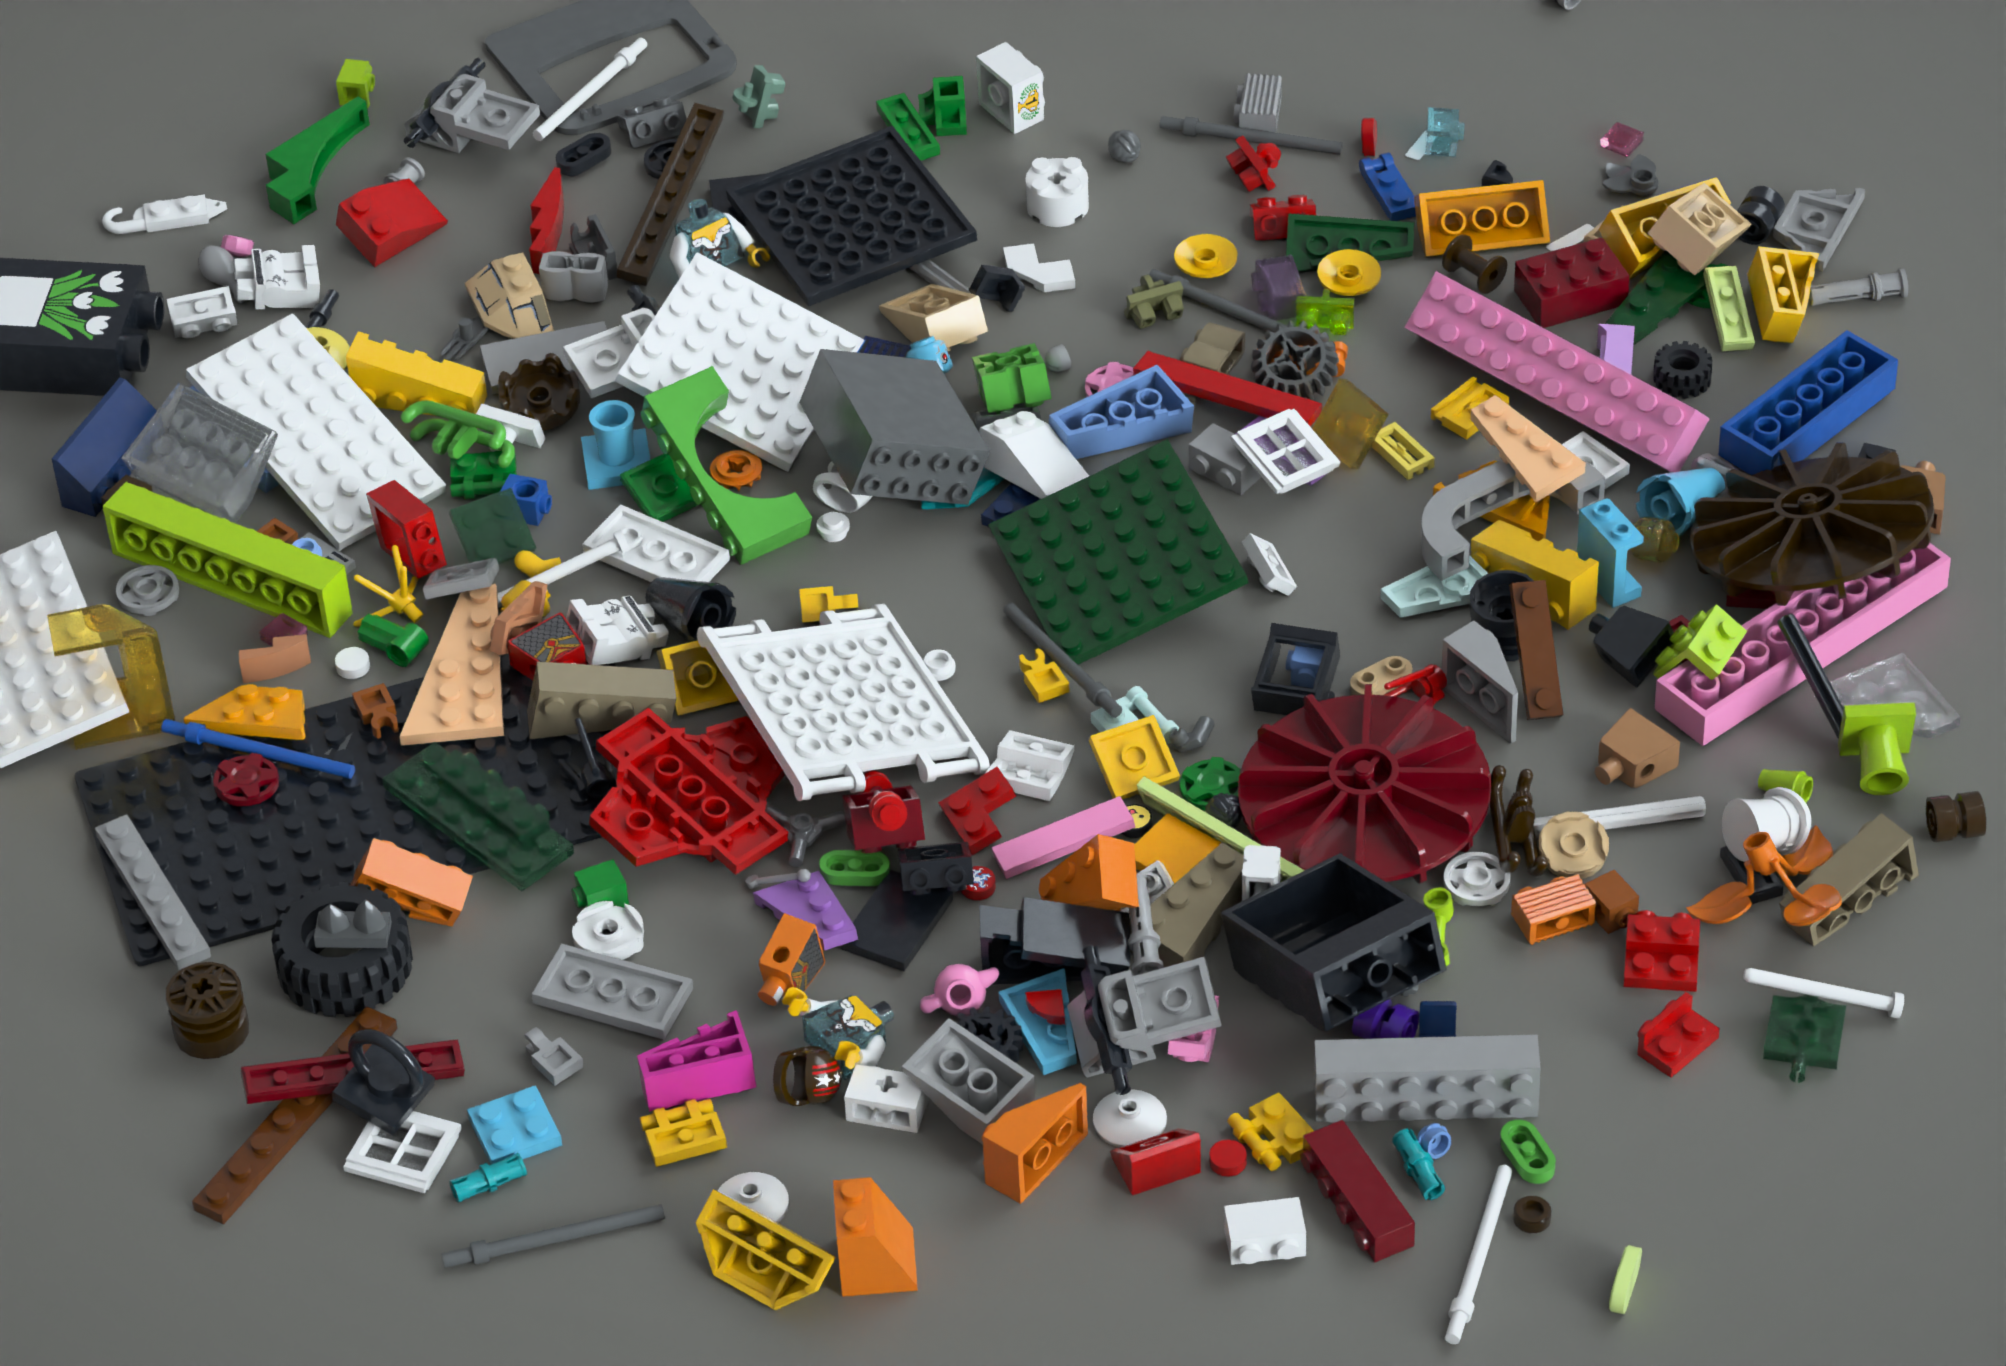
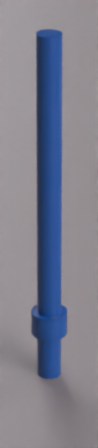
M164 719L161 727L162 732L185 737V741L198 745L205 742L249 754L257 753L265 758L349 779L353 777L355 772L354 765L206 729L205 725L195 722L185 724Z

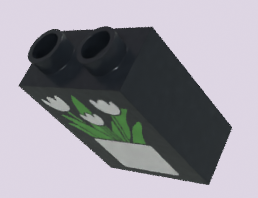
M0 258V390L105 396L119 378L126 379L130 383L133 372H145L150 355L147 332L149 329L160 330L164 319L163 295L161 292L150 291L145 265Z

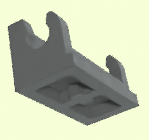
M596 214L587 217L586 224L588 229L585 232L579 233L576 223H573L570 227L572 243H569V249L573 255L596 253L605 256L608 280L617 278L615 250Z

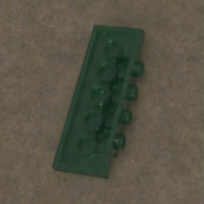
M434 742L382 778L384 788L520 891L527 889L574 854L573 844L549 826L550 816L543 805L537 803L532 806L527 802L520 788L513 786L509 789L503 784V780L497 771L490 769L486 772L480 767L478 759L471 752L463 755L455 749L449 753Z

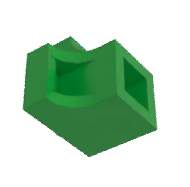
M963 76L934 77L932 88L926 93L918 94L920 117L926 125H936V137L967 135Z

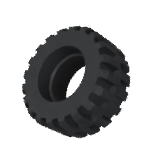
M339 882V886L330 887L329 884L320 886L319 890L313 893L309 890L300 896L301 900L298 902L293 900L285 908L286 913H281L275 923L276 927L272 931V950L280 986L296 1005L300 1007L304 1005L305 1010L317 1014L319 1011L323 1012V1015L326 1017H336V1014H344L345 1017L355 1016V1012L362 1011L366 1006L375 1010V1005L380 1002L384 1005L392 999L393 992L398 993L404 986L405 979L411 973V962L413 960L409 930L405 914L401 911L400 905L391 897L388 898V894L377 888L372 891L371 887L359 883L358 886H351L349 882ZM366 899L376 906L380 912H390L392 923L387 948H362L353 954L342 957L319 955L321 951L328 948L315 947L314 941L318 913L326 906L332 904L342 911H355Z

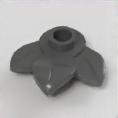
M1638 154L1633 159L1631 167L1607 163L1606 176L1608 179L1603 181L1602 185L1612 192H1632L1639 196H1647L1658 189V179L1655 175L1656 166L1650 159L1641 154Z

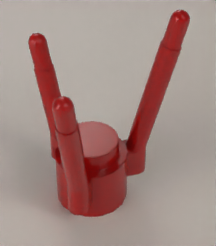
M1430 664L1419 671L1386 683L1384 685L1386 690L1396 689L1385 695L1397 697L1412 689L1420 698L1423 695L1432 697L1434 706L1445 697L1442 689L1447 686V678L1439 666Z

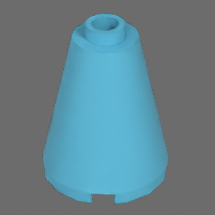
M1714 468L1652 475L1644 479L1638 486L1637 493L1640 492V501L1636 503V509L1641 521L1644 520L1642 523L1646 528L1655 525L1652 534H1660L1666 537L1664 539L1671 540L1683 535L1693 525L1696 518L1694 506L1697 500L1703 497L1715 498L1717 494L1726 489L1725 481L1722 475Z

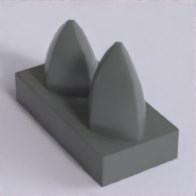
M366 899L355 911H342L330 904L318 913L314 934L315 947L387 948L392 923L390 912H380L376 906Z

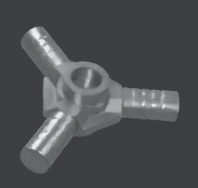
M769 806L766 809V812L789 832L788 841L792 844L788 862L793 867H800L802 865L806 847L812 845L823 834L822 831L846 824L842 811L821 818H815L805 813L790 816L774 806Z

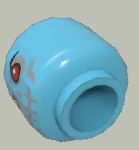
M930 336L910 344L911 350L907 352L906 358L937 361L944 375L952 369L953 363L944 341L935 340L934 336Z

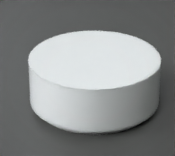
M345 648L335 657L337 673L343 678L357 679L364 676L370 669L368 653L362 648Z

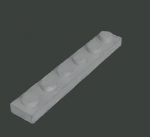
M128 815L95 827L97 838L178 971L210 958L211 953L208 944Z

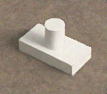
M481 404L476 413L477 415L502 423L506 429V439L511 441L512 444L516 441L540 449L546 439L539 420L485 404ZM483 430V432H486V433H489V434H492V435H493L492 432Z

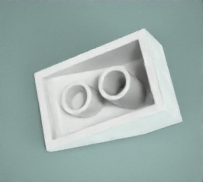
M1021 411L1013 416L998 419L993 423L980 427L979 433L990 450L984 467L1040 499L1089 477L1050 425L1038 419L1031 412Z

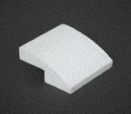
M1009 730L998 745L997 758L987 772L998 766L1015 793L1050 801L1067 771L1074 753V745Z

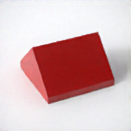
M1177 1128L1110 1151L1111 1157L1132 1196L1201 1173V1139L1199 1133Z

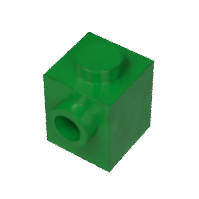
M614 859L574 872L576 887L572 888L571 892L578 909L586 908L602 901H613V906L623 908L624 903L629 905L626 881Z

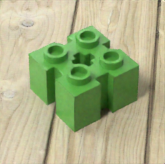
M1035 343L1010 348V351L998 354L993 352L972 357L978 391L988 413L996 412V414H1000V411L1010 410L1014 408L1013 405L1025 403L1026 407H1036L1042 405L1045 400L1052 399L1045 362L1042 356L1039 355Z

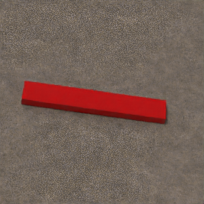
M1147 351L1133 367L1134 376L1158 365L1183 393L1265 418L1272 417L1287 409H1295L1311 427L1322 413V403L1151 351Z

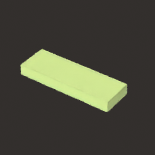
M1737 267L1705 268L1703 276L1721 350L1753 349L1755 340Z

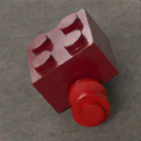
M871 770L863 773L866 780V787L863 792L842 795L847 836L855 850L861 849V853L865 854L882 851V846L896 844V848H910L916 846L917 841L925 840L920 798L911 785L893 788L884 773Z

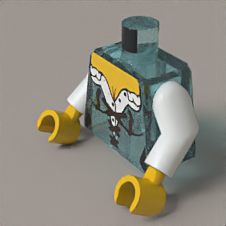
M696 199L689 202L688 208L691 217L678 222L675 226L676 236L674 237L669 257L679 279L696 253L722 266L745 257L743 251L749 253L747 257L748 263L754 268L760 267V264L755 259L756 253L760 254L766 262L770 259L766 249L754 246L755 240L741 223L729 213H722L715 208H708L707 202L704 199Z
M791 987L787 990L782 1003L789 1005L788 1012L791 1016L803 1015L804 1040L810 1046H818L830 1052L834 1059L838 1061L844 1080L852 1076L856 1064L870 1067L878 1064L886 1047L884 1025L894 1019V1013L887 1002L882 1001L869 1009L857 996L853 995L841 1000L819 1002L807 998V995L798 988Z

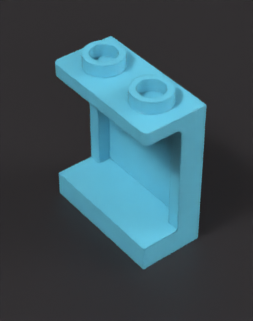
M1606 498L1579 509L1577 552L1579 559L1586 561L1592 558L1599 561L1597 591L1612 608H1615L1641 597L1642 586L1626 570L1627 551L1642 544L1644 536L1613 502Z

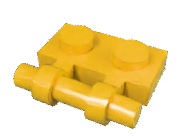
M1280 1092L1249 1107L1250 1120L1243 1119L1239 1113H1233L1227 1120L1228 1124L1233 1128V1135L1241 1143H1246L1252 1150L1253 1158L1259 1164H1265L1270 1171L1280 1167L1282 1162L1278 1157L1281 1155L1290 1164L1300 1160V1153L1303 1152V1135L1314 1131ZM1264 1134L1268 1140H1262L1260 1135Z
M696 1099L685 1101L684 1106L665 1110L662 1107L652 1110L653 1114L639 1117L642 1131H645L646 1141L656 1167L727 1148L726 1137L717 1112H714L711 1099L699 1102Z

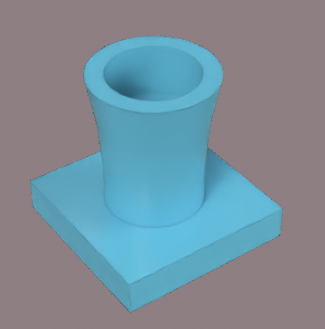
M609 400L599 403L590 411L589 421L595 435L581 437L589 490L622 486L623 484L620 481L621 473L650 460L646 429L633 430L635 412L626 402Z

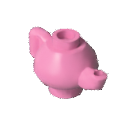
M963 964L947 966L940 972L935 981L934 994L921 999L920 1008L922 1012L928 1014L941 1007L944 1011L954 1016H957L958 1013L969 1016L970 1008L974 1007L976 1010L981 1008L985 1001L986 988L997 980L999 970L992 967L978 972L972 967Z

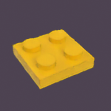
M1154 715L1091 735L1089 738L1090 746L1113 799L1121 796L1123 800L1140 794L1137 784L1143 776L1160 786L1176 782L1180 778L1178 769Z

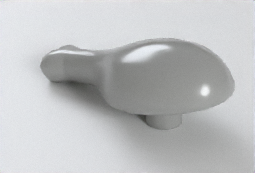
M214 245L205 247L200 252L198 258V265L202 275L211 282L229 286L237 303L241 304L244 301H248L237 300L234 257L222 247Z

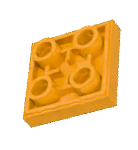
M1167 813L1134 844L1136 869L1142 871L1159 860L1164 864L1175 884L1218 847L1221 842Z

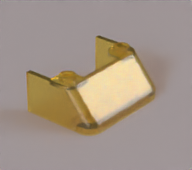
M106 604L47 615L55 657L117 644L125 677L116 679L130 712L74 736L76 750L162 733L161 727L164 719L175 721L159 637L154 628Z

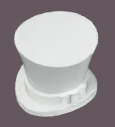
M1783 787L1769 789L1765 792L1763 799H1733L1726 805L1722 815V833L1726 846L1737 859L1743 862L1749 860L1743 847V842L1750 835L1757 832L1769 833L1777 851L1783 855L1797 852L1803 846L1811 828V814L1805 801L1794 791Z

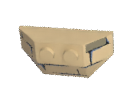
M523 252L493 260L465 283L468 294L485 327L513 339L554 331L542 289Z

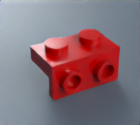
M1307 195L1288 196V201L1276 202L1274 197L1257 199V203L1250 204V216L1254 224V238L1256 240L1287 238L1288 215H1316L1315 203L1312 199H1307Z

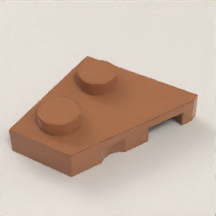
M539 581L532 582L495 618L490 633L492 640L490 652L499 655L508 654V640L542 622L548 584Z

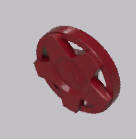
M257 753L222 761L217 766L218 769L213 778L217 796L224 802L235 806H251L264 802L276 792L279 786V775L276 766L270 760ZM269 785L264 791L260 792L261 786ZM238 792L242 794L244 797L233 796L231 794Z

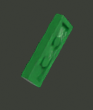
M905 93L876 101L877 112L887 127L893 126L920 161L940 155L939 143Z

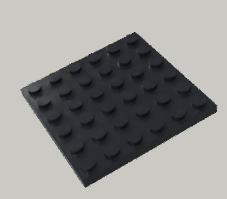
M893 126L726 189L727 200L764 249H766L767 253L808 307L977 241V231Z

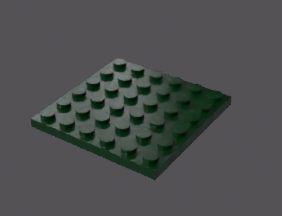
M1168 439L988 524L995 541L1046 635L1077 665L1249 583L1245 571Z

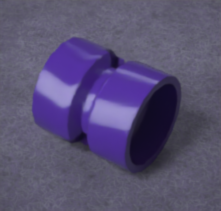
M1391 999L1354 1017L1352 1033L1361 1039L1414 1038L1419 1025V1012L1403 1004L1393 1006Z

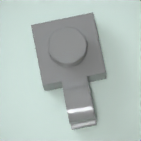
M537 1027L524 1034V1037L530 1042L526 1045V1050L532 1057V1065L554 1086L583 1068V1058L561 1037L551 1042Z

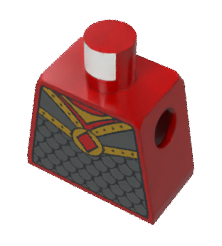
M561 612L507 641L510 665L531 680L534 679L537 662L587 665L584 645Z

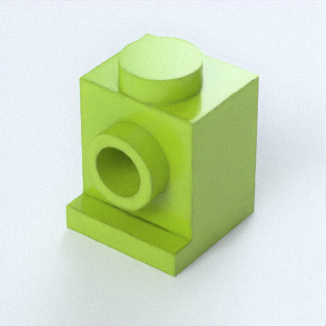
M345 59L336 80L339 105H345L359 96L366 101L367 108H369V92H373L375 87V75L371 74L372 67L369 61Z

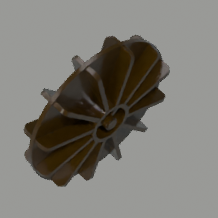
M1837 442L1829 457L1792 462L1786 449L1778 451L1781 465L1774 467L1772 470L1766 469L1753 475H1748L1736 469L1730 470L1726 473L1727 488L1717 494L1715 498L1703 497L1697 500L1694 506L1696 518L1690 533L1691 549L1699 571L1703 574H1711L1722 580L1724 592L1727 595L1736 597L1748 589L1774 591L1777 605L1786 606L1794 591L1832 586L1838 599L1846 598L1845 582L1859 579L1874 572L1889 578L1898 576L1900 574L1899 559L1912 549H1924L1929 545L1931 541L1930 527L1934 519L1935 510L1933 497L1928 488L1925 475L1921 472H1911L1900 467L1896 452L1886 450L1873 459L1848 457L1846 444L1844 442Z

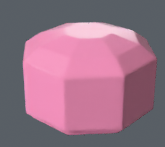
M225 235L223 236L221 247L232 256L247 257L251 255L254 242L242 237Z

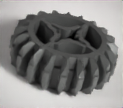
M1291 320L1287 328H1283L1277 323L1275 333L1266 330V340L1258 339L1256 343L1257 349L1252 352V359L1254 361L1251 363L1252 372L1255 373V383L1303 398L1307 397L1310 400H1314L1313 394L1315 392L1323 396L1325 393L1324 386L1332 387V376H1337L1338 373L1336 366L1339 362L1338 354L1335 352V343L1329 341V335L1326 331L1320 333L1319 327L1316 324L1308 329L1307 323L1304 320L1299 327H1295L1294 322ZM1283 349L1281 356L1275 358V362L1270 364L1273 357ZM1290 355L1292 356L1293 361H1296V363L1299 365L1300 370H1298L1296 364H1294L1290 360ZM1320 362L1316 370L1309 376H1306V373L1315 367L1316 363Z

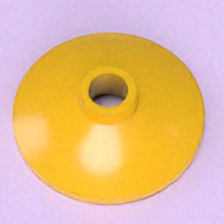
M1200 234L1183 240L1175 249L1174 260L1177 267L1190 276L1213 278L1229 272L1237 262V249L1231 241L1224 237L1213 234Z
M1346 249L1335 251L1325 256L1319 263L1317 276L1321 285L1328 291L1343 296H1356L1367 293L1376 287L1381 278V268L1377 260L1371 255L1359 250Z

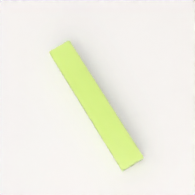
M1145 776L1137 784V789L1144 804L1163 815L1169 813L1221 843L1223 842L1244 855V849L1248 845L1262 846ZM1280 856L1281 882L1304 871Z

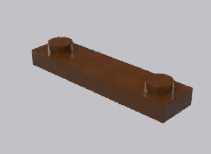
M1546 580L1511 583L1509 588L1527 720L1562 717L1564 714Z

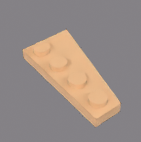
M1496 395L1471 409L1470 420L1489 444L1495 445L1500 451V458L1505 464L1509 463L1515 470V477L1522 485L1526 484L1530 490V496L1535 502H1538L1585 473L1586 463Z

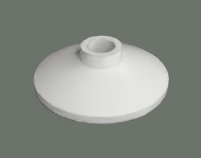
M1133 1089L1125 1095H1120V1093L1117 1095L1115 1092L1107 1095L1097 1104L1093 1113V1125L1098 1136L1106 1143L1118 1148L1162 1134L1167 1122L1166 1110L1155 1096Z
M747 1172L736 1175L724 1182L718 1189V1192L765 1215L777 1223L782 1220L788 1210L789 1197L785 1186L777 1178L765 1173Z

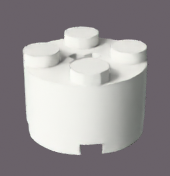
M1041 157L1035 159L1025 178L1028 214L1032 218L1033 215L1039 218L1040 224L1050 227L1071 225L1075 223V218L1081 214L1083 218L1089 209L1088 174L1082 166L1081 160L1076 157H1069L1067 159H1047Z

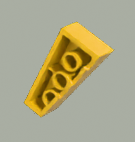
M1501 520L1496 521L1471 539L1470 556L1488 574L1499 570H1514L1528 575L1534 581L1546 580L1550 618L1567 630L1596 610L1599 561L1592 558L1586 561L1579 559L1578 552L1571 549L1560 551L1554 548L1552 541L1544 538L1540 541L1534 540L1530 532Z

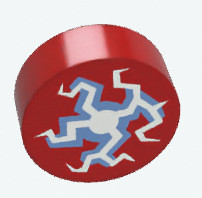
M973 866L974 884L966 885L967 889L961 892L971 900L987 899L995 892V875L987 867Z

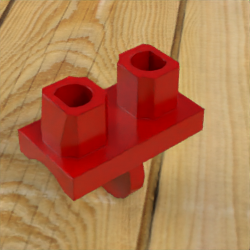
M1243 135L1235 139L1239 149L1227 155L1226 159L1235 174L1250 166V168L1238 175L1247 191L1251 192L1262 184L1268 191L1275 188L1276 185L1268 175L1267 168H1276L1278 166L1281 151L1276 144L1261 143L1257 146V151L1255 152Z

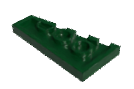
M1289 214L1285 275L1317 271L1319 263L1325 256L1339 250H1359L1371 255L1377 261L1411 257L1413 254L1415 222Z
M1664 251L1605 324L1635 326L1633 343L1635 345L1657 329L1658 323L1664 318L1668 317L1671 319L1679 313V308L1686 302L1691 301L1693 303L1702 296V291L1706 289L1703 276L1705 269L1694 275L1682 269L1677 263V259L1668 251Z

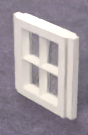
M1287 409L1244 428L1231 436L1230 439L1276 494H1283L1332 472L1334 468L1340 465L1337 457L1295 409Z
M413 1111L396 1133L391 1135L368 1121L346 1158V1163L343 1166L344 1171L425 1194L459 1138V1133L462 1129L461 1124Z

